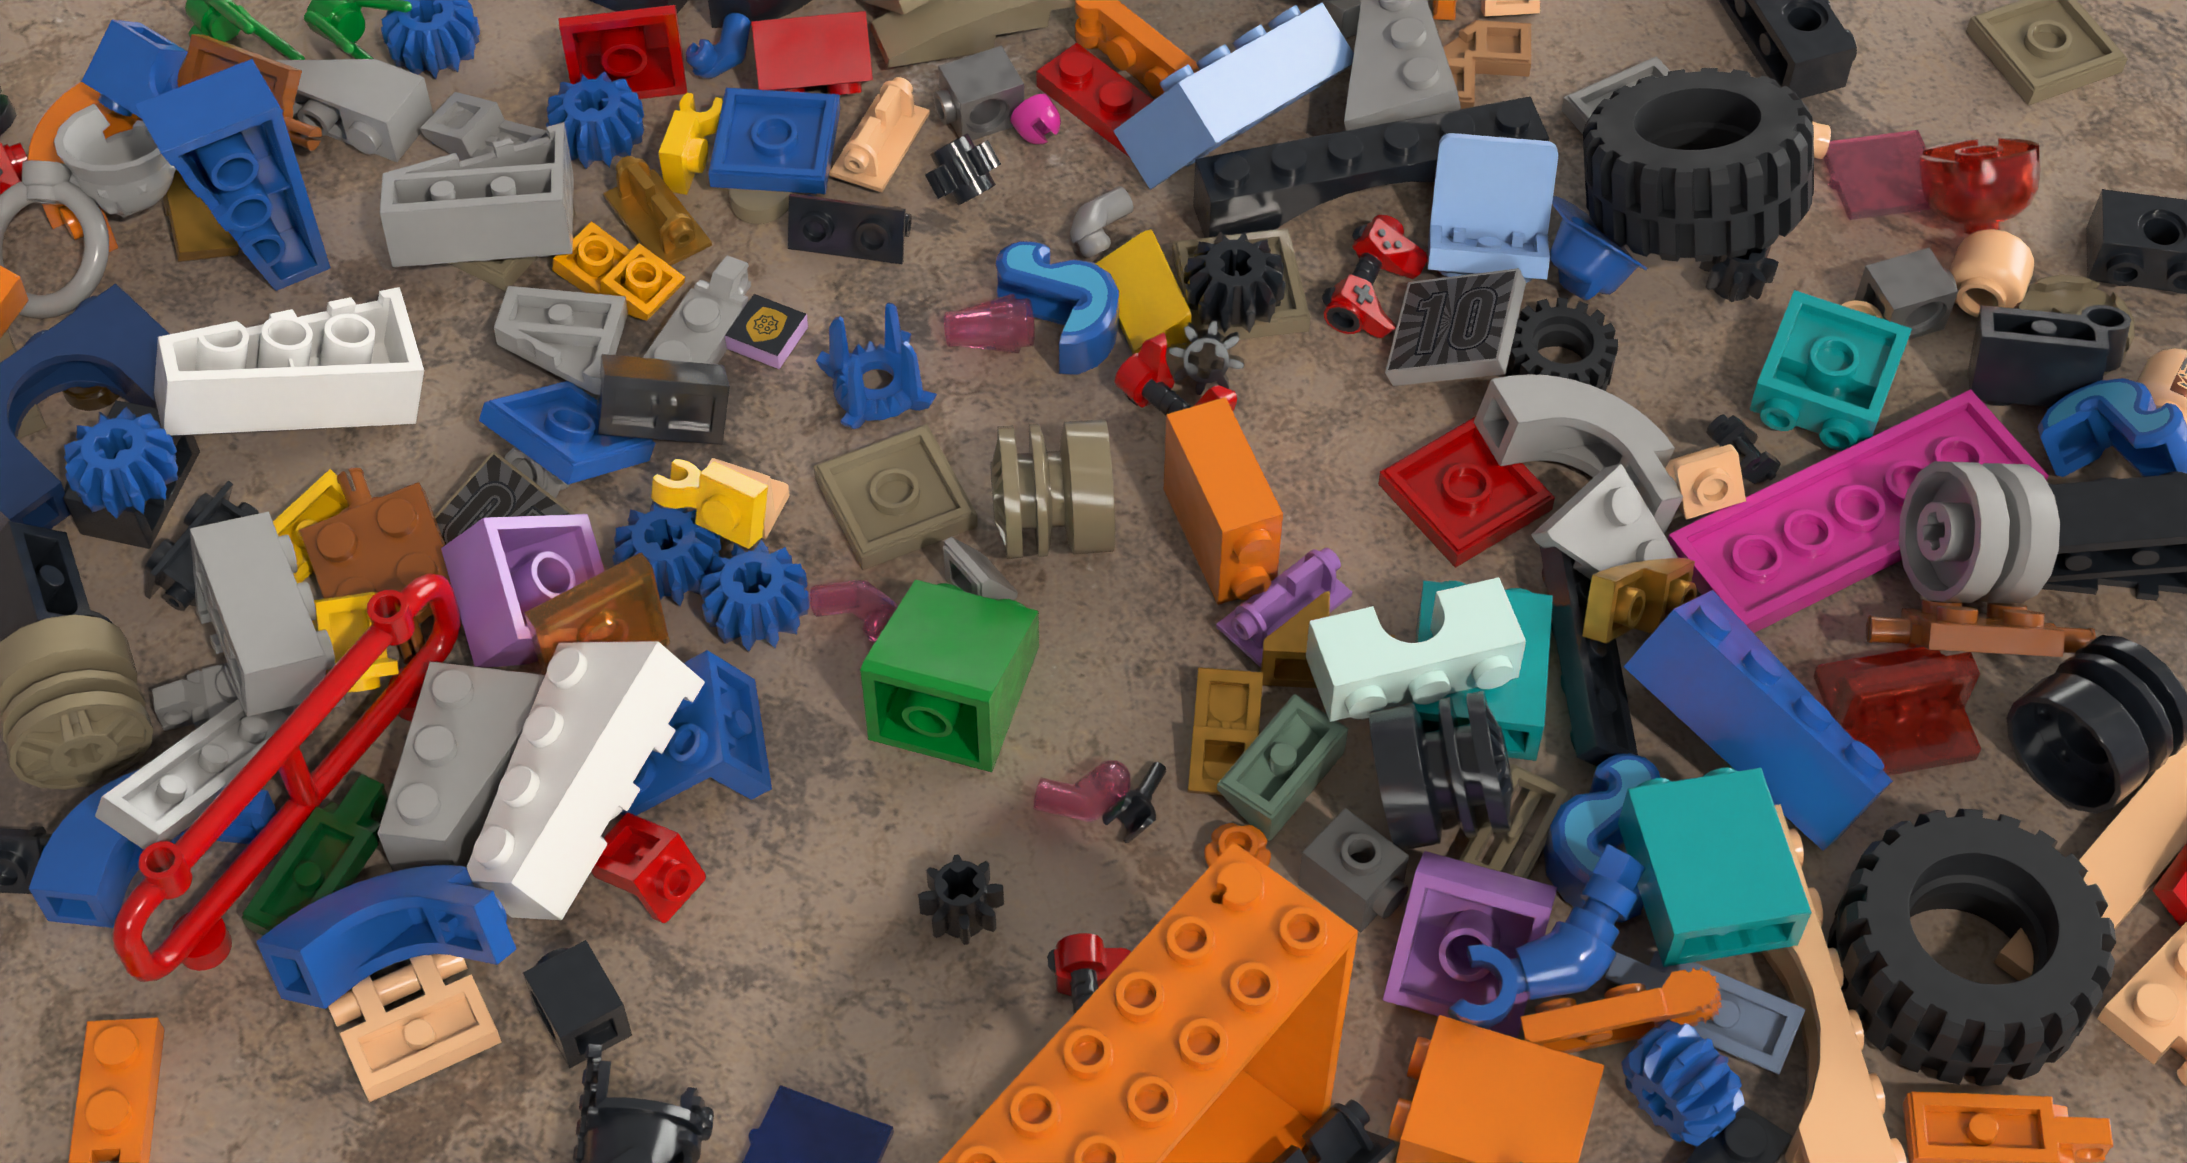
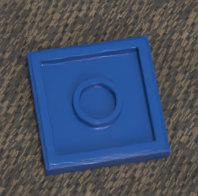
M726 88L708 172L710 187L826 194L841 110L840 96L838 94Z
M569 381L486 401L479 418L481 423L567 485L648 462L656 444L649 438L598 434L597 400Z

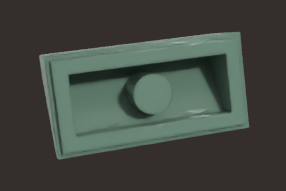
M1294 694L1219 781L1217 790L1250 825L1260 829L1267 840L1271 841L1341 758L1345 751L1349 728L1338 721L1330 722L1327 714Z

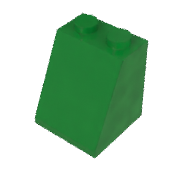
M915 579L865 657L860 669L868 740L993 772L1039 648V611L1026 608L1023 604L1011 599L995 600L967 593L952 584L940 583L936 585Z

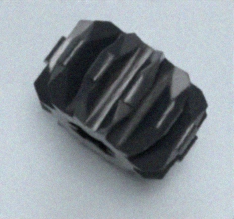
M1245 231L1237 240H1229L1224 234L1219 232L1214 244L1199 242L1197 250L1194 252V257L1188 258V264L1184 268L1185 299L1188 302L1189 309L1198 310V316H1200L1202 325L1208 324L1213 317H1216L1224 334L1231 325L1240 324L1250 333L1253 325H1255V320L1270 323L1272 315L1275 313V307L1281 306V300L1285 296L1286 282L1283 281L1284 265L1281 255L1271 253L1267 239L1253 244L1250 243Z

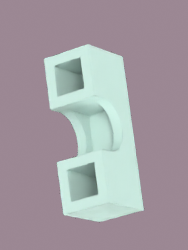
M1500 578L1437 591L1430 627L1434 637L1424 642L1407 643L1391 637L1382 628L1373 606L1311 620L1309 622L1306 659L1329 721L1332 722L1349 717L1353 719H1366L1374 711L1412 702L1430 704L1444 698L1447 694L1476 687L1480 689H1493L1504 685L1510 679L1518 678L1526 640Z

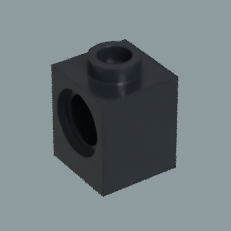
M586 940L571 948H559L547 953L534 967L523 972L533 1005L569 1068L586 1060V1046L589 1043L602 1045V1051L632 1036L624 1004Z

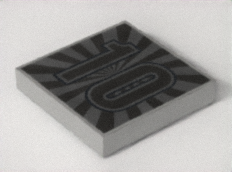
M1520 269L1408 282L1385 371L1392 386L1506 374L1526 281Z

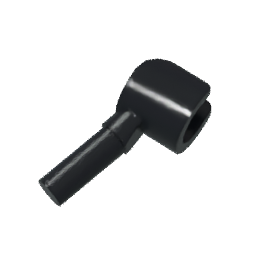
M1152 763L1138 788L1129 790L1102 815L1103 823L1106 826L1115 818H1118L1124 824L1127 830V836L1123 840L1125 843H1130L1156 820V812L1151 800L1152 795L1166 773V767L1162 763Z

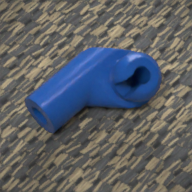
M731 13L725 16L720 41L717 44L712 45L709 40L700 39V47L694 42L688 47L686 61L693 67L695 75L713 79L744 61L751 22L745 15Z

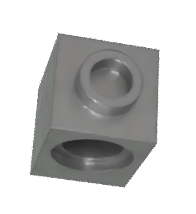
M1002 45L938 66L940 90L933 93L935 108L941 122L944 125L951 123L958 137L968 133L971 140H975L1013 127L1010 122L1011 115L1025 101L1024 83Z
M1929 247L1866 265L1854 300L1872 304L1881 312L1885 320L1912 328L1909 339L1945 329L1957 298L1958 289L1952 273L1942 267Z

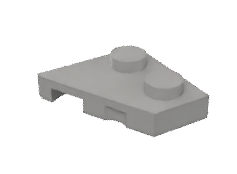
M508 286L494 325L497 345L593 394L600 395L601 354L616 355L628 316L626 296Z
M1622 464L1602 469L1531 534L1535 542L1543 548L1557 547L1576 560L1573 568L1590 580L1593 574L1615 566L1646 560L1678 558Z

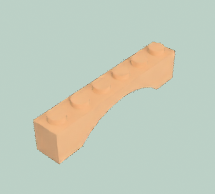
M1781 804L1774 805L1812 912L1798 946L1761 951L1785 986L1791 1003L1806 1009L1800 1022L1807 1056L1806 1096L1799 1126L1785 1154L1786 1162L1907 1163L1901 1143L1897 1138L1890 1139L1883 1118L1885 1095L1882 1083L1876 1073L1868 1072L1862 1054L1864 1032L1860 1017L1854 1009L1848 1010L1841 990L1844 976L1838 952L1835 948L1827 947L1821 929L1823 924L1821 898L1814 887L1808 888L1802 871L1804 852L1800 835L1795 828H1788Z

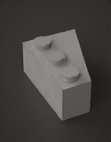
M1361 0L1344 119L1346 131L1461 109L1457 87L1428 1Z
M565 123L546 127L547 137L514 146L511 137L492 142L494 152L459 161L457 154L453 153L383 173L380 217L392 267L428 266L442 263L573 254L574 175Z
M269 511L190 528L197 616L201 624L213 622L217 634L210 635L211 644L216 654L224 652L228 663L225 666L226 675L246 716L249 717L300 704L326 676V670L334 667L335 655L328 632L325 629L316 631L312 620H316V608L309 584L306 581L297 583L293 573L297 572V560L289 535L278 536Z
M439 662L429 663L378 830V836L392 872L434 865L467 867L475 842L482 831L498 792L500 781L507 770L523 731L524 723L529 716L545 675Z

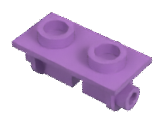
M1324 548L1321 551L1312 549L1271 581V585L1266 592L1253 595L1247 601L1240 604L1234 611L1216 624V628L1261 667L1264 639L1325 591H1330V613L1352 596V591L1336 578V571L1341 567L1338 556L1329 548Z

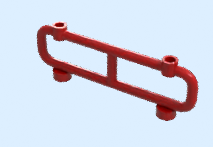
M432 573L424 574L415 578L401 592L383 590L373 595L367 604V613L371 622L370 627L175 844L168 841L153 843L141 853L139 869L144 879L122 905L116 917L112 934L116 954L127 973L137 981H157L170 974L181 963L185 967L196 971L209 970L221 964L229 955L232 947L231 935L221 917L397 715L404 720L412 722L429 663H443L455 645L461 625L460 610L453 587L444 576ZM429 602L434 616V626L426 643L405 667L399 669V674L391 677L388 687L310 774L300 750V745L389 645H400L411 638L415 630L413 618ZM279 771L290 798L192 910L175 922L170 935L162 944L150 953L142 939L143 928L150 915L164 899L177 898L189 889L192 883L190 869L276 772Z

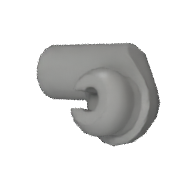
M1118 186L1085 203L1077 210L1070 230V238L1072 243L1077 241L1082 256L1090 258L1108 249L1111 240L1104 232L1103 227L1133 212L1134 206L1131 197L1122 186Z

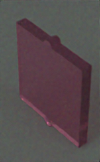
M1919 130L1830 141L1824 156V161L1831 175L1829 186L1837 190L1849 220L1945 208L1949 199L1937 174L1939 163L1931 160Z

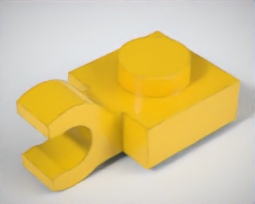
M686 93L680 100V111H674L658 152L663 181L673 193L687 195L695 173H703L708 159V141L703 138L717 132L723 104L722 98L715 97L713 105L708 111L696 112L694 94Z
M675 459L671 464L670 480L658 474L653 477L651 498L657 504L674 509L696 508V525L748 549L763 537L768 485L715 461L701 471L688 461Z

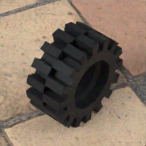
M1557 297L1556 307L1552 308L1547 299L1537 301L1535 311L1529 305L1521 310L1504 376L1527 374L1557 376L1586 383L1606 391L1607 385H1610L1618 351V339H1614L1616 330L1612 323L1603 326L1605 315L1598 309L1591 316L1587 315L1588 304L1582 301H1578L1576 308L1573 309L1567 307L1568 298ZM1546 347H1563L1574 351L1583 360L1571 364L1556 363L1543 357L1538 350Z

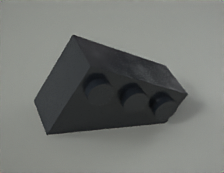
M2168 472L2159 476L2124 479L2104 477L2088 482L2048 483L2055 495L2060 519L2059 551L2052 574L2042 589L2096 595L2098 585L2135 588L2136 599L2157 601L2159 591L2187 594V473Z

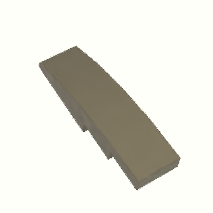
M931 0L904 15L891 11L871 21L870 30L887 67L890 68L973 55L994 48L996 35L1048 27L1051 10L1075 7V0Z

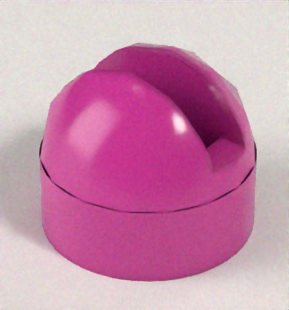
M1037 94L1023 101L1013 111L1010 122L1025 141L1032 144H1046L1048 141L1044 135L1050 131L1057 135L1060 131L1061 118L1050 98L1046 94Z

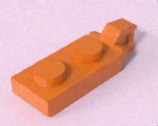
M1912 1091L1907 1093L1903 1102L1909 1163H2098L2105 1161V1156L2110 1148L2113 1147L2110 1118L2068 1117L2067 1107L2053 1104L2052 1096Z

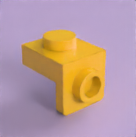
M375 592L314 600L316 620H312L316 631L325 629L328 632L334 650L335 664L370 627L371 622L367 613V604L371 597L376 594ZM386 648L348 692L367 691L381 687L380 677L399 674L398 661L388 658Z

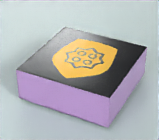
M754 294L726 333V347L731 351L780 369L808 328L807 314Z

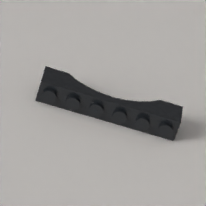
M1529 96L1195 159L1193 207L1204 238L1216 237L1219 232L1224 235L1242 234L1244 231L1245 233L1276 230L1304 212L1349 193L1381 185L1405 182H1435L1439 141L1448 133L1549 141V136L1533 100Z

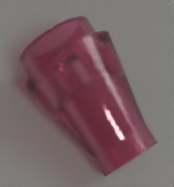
M1009 294L961 310L946 311L944 330L948 347L962 346L1010 353H1019L1021 347L1033 346L1035 324L1030 299H1016L1014 294Z

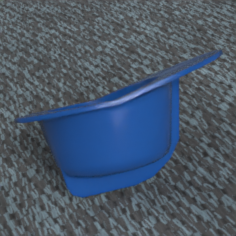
M1553 196L1552 204L1562 216V222L1550 251V260L1558 268L1559 282L1563 288L1583 300H1589L1597 293L1610 295L1615 292L1638 267L1645 271L1648 269L1633 259L1624 246L1619 247L1611 242L1604 233L1602 234L1587 213L1565 199Z

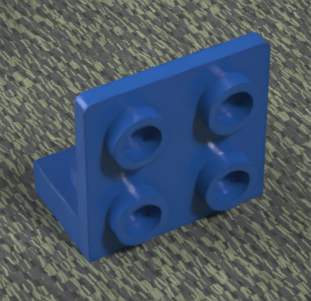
M708 650L684 662L705 683L693 702L683 699L668 723L676 730L662 754L651 751L633 781L640 788V791L629 810H623L620 813L621 815L625 816L628 812L637 816L710 777L750 800L772 790L754 678Z

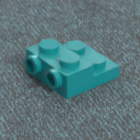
M1794 290L1758 379L1749 410L1759 413L1763 423L1775 430L1789 431L1798 426L1816 432L1826 446L1838 451H1843L1872 437L1912 328Z

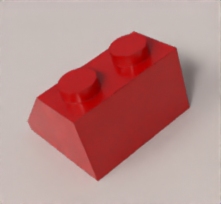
M676 5L558 18L571 84L579 82L581 73L587 79H596L605 71L611 81L626 79L632 92L638 94V99L688 93Z
M866 11L751 22L759 90L805 92V87L827 85L828 94L842 95L861 93V81L873 80Z

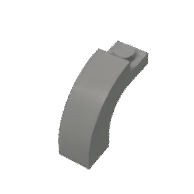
M1528 374L1491 379L1475 417L1474 424L1500 466L1530 461H1555L1578 468L1594 478L1605 467L1622 464L1665 535L1683 496L1678 490L1675 480L1669 476L1665 469L1675 447L1650 419L1622 399L1602 389L1576 380L1557 376Z

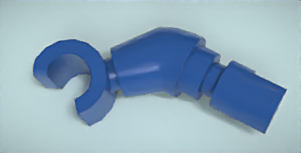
M1607 844L1580 894V897L1585 901L1583 908L1573 907L1566 922H1556L1549 934L1516 948V958L1509 959L1498 949L1486 945L1468 946L1467 956L1471 968L1480 967L1489 970L1496 977L1500 985V994L1494 1001L1486 1005H1475L1461 998L1449 1007L1448 1014L1455 1020L1482 1028H1490L1503 1021L1512 1010L1516 994L1526 992L1529 999L1532 1000L1583 992L1589 989L1602 978L1617 955L1611 948L1620 933L1614 924L1617 919L1627 920L1638 899L1633 891L1645 867L1632 856Z

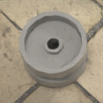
M1934 461L1919 471L1907 490L1900 514L1899 546L1903 567L1913 588L1928 601L1972 603L1977 600L1978 602L2022 604L2038 595L2052 574L2059 551L2060 519L2055 495L2044 476L2028 464L1984 463L1981 465L1976 462Z

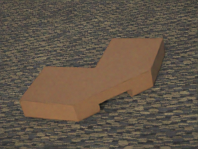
M1475 20L1459 31V37L1443 47L1457 87L1461 109L1474 107L1475 74L1530 76L1531 23Z

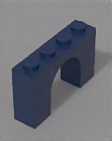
M116 283L98 296H91L82 301L72 314L49 330H42L34 334L24 347L0 363V531L8 521L52 529L71 515L63 498L65 492L62 482L17 439L21 422L35 404L37 405L47 397L68 388L103 386L129 403L157 408L154 384L158 337L170 334Z

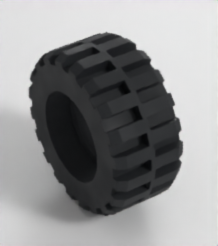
M1701 68L1699 72L1686 73L1685 69L1668 71L1667 76L1658 78L1651 75L1639 79L1635 86L1628 87L1624 85L1614 91L1609 99H1603L1585 124L1583 130L1586 208L1589 211L1590 219L1611 242L1619 247L1627 244L1633 253L1645 257L1650 253L1660 255L1662 260L1677 262L1680 258H1695V262L1712 261L1715 256L1727 255L1729 258L1742 256L1750 248L1757 247L1761 250L1774 244L1779 235L1787 236L1804 218L1812 205V196L1814 194L1813 117L1807 106L1794 91L1787 86L1780 87L1776 80L1762 75L1759 78L1751 77L1748 71L1735 69L1731 73L1718 72V68Z
M1959 808L1955 817L1947 818L1945 810H1935L1919 814L1915 825L1911 821H1901L1887 829L1882 840L1872 842L1861 855L1835 911V918L1829 930L1827 947L1835 948L1840 958L1844 976L1841 990L1847 989L1844 994L1848 1010L1854 1009L1858 1013L1860 1020L1863 1019L1869 1028L1865 1037L1880 1051L1889 1046L1902 1055L1899 1064L1916 1073L1919 1072L1921 1066H1925L1938 1071L1937 1080L1960 1085L1964 1076H1974L1975 1083L1978 1086L2001 1085L2008 1072H2010L2013 1079L2017 1080L2039 1073L2045 1062L2055 1063L2068 1051L2103 997V991L2111 980L2115 965L2111 951L2116 944L2114 924L2110 918H2101L2108 904L2096 883L2089 886L2086 884L2084 877L2088 870L2072 853L2065 858L2055 849L2057 840L2040 829L2034 835L2019 828L2021 820L2004 814H2000L1997 820L1983 818V810ZM1953 909L1968 912L1989 921L2003 931L2010 939L2022 928L2032 945L2034 958L2032 975L2018 982L1997 985L1982 984L1959 977L1939 965L1924 950L1913 931L1910 917L1929 910Z

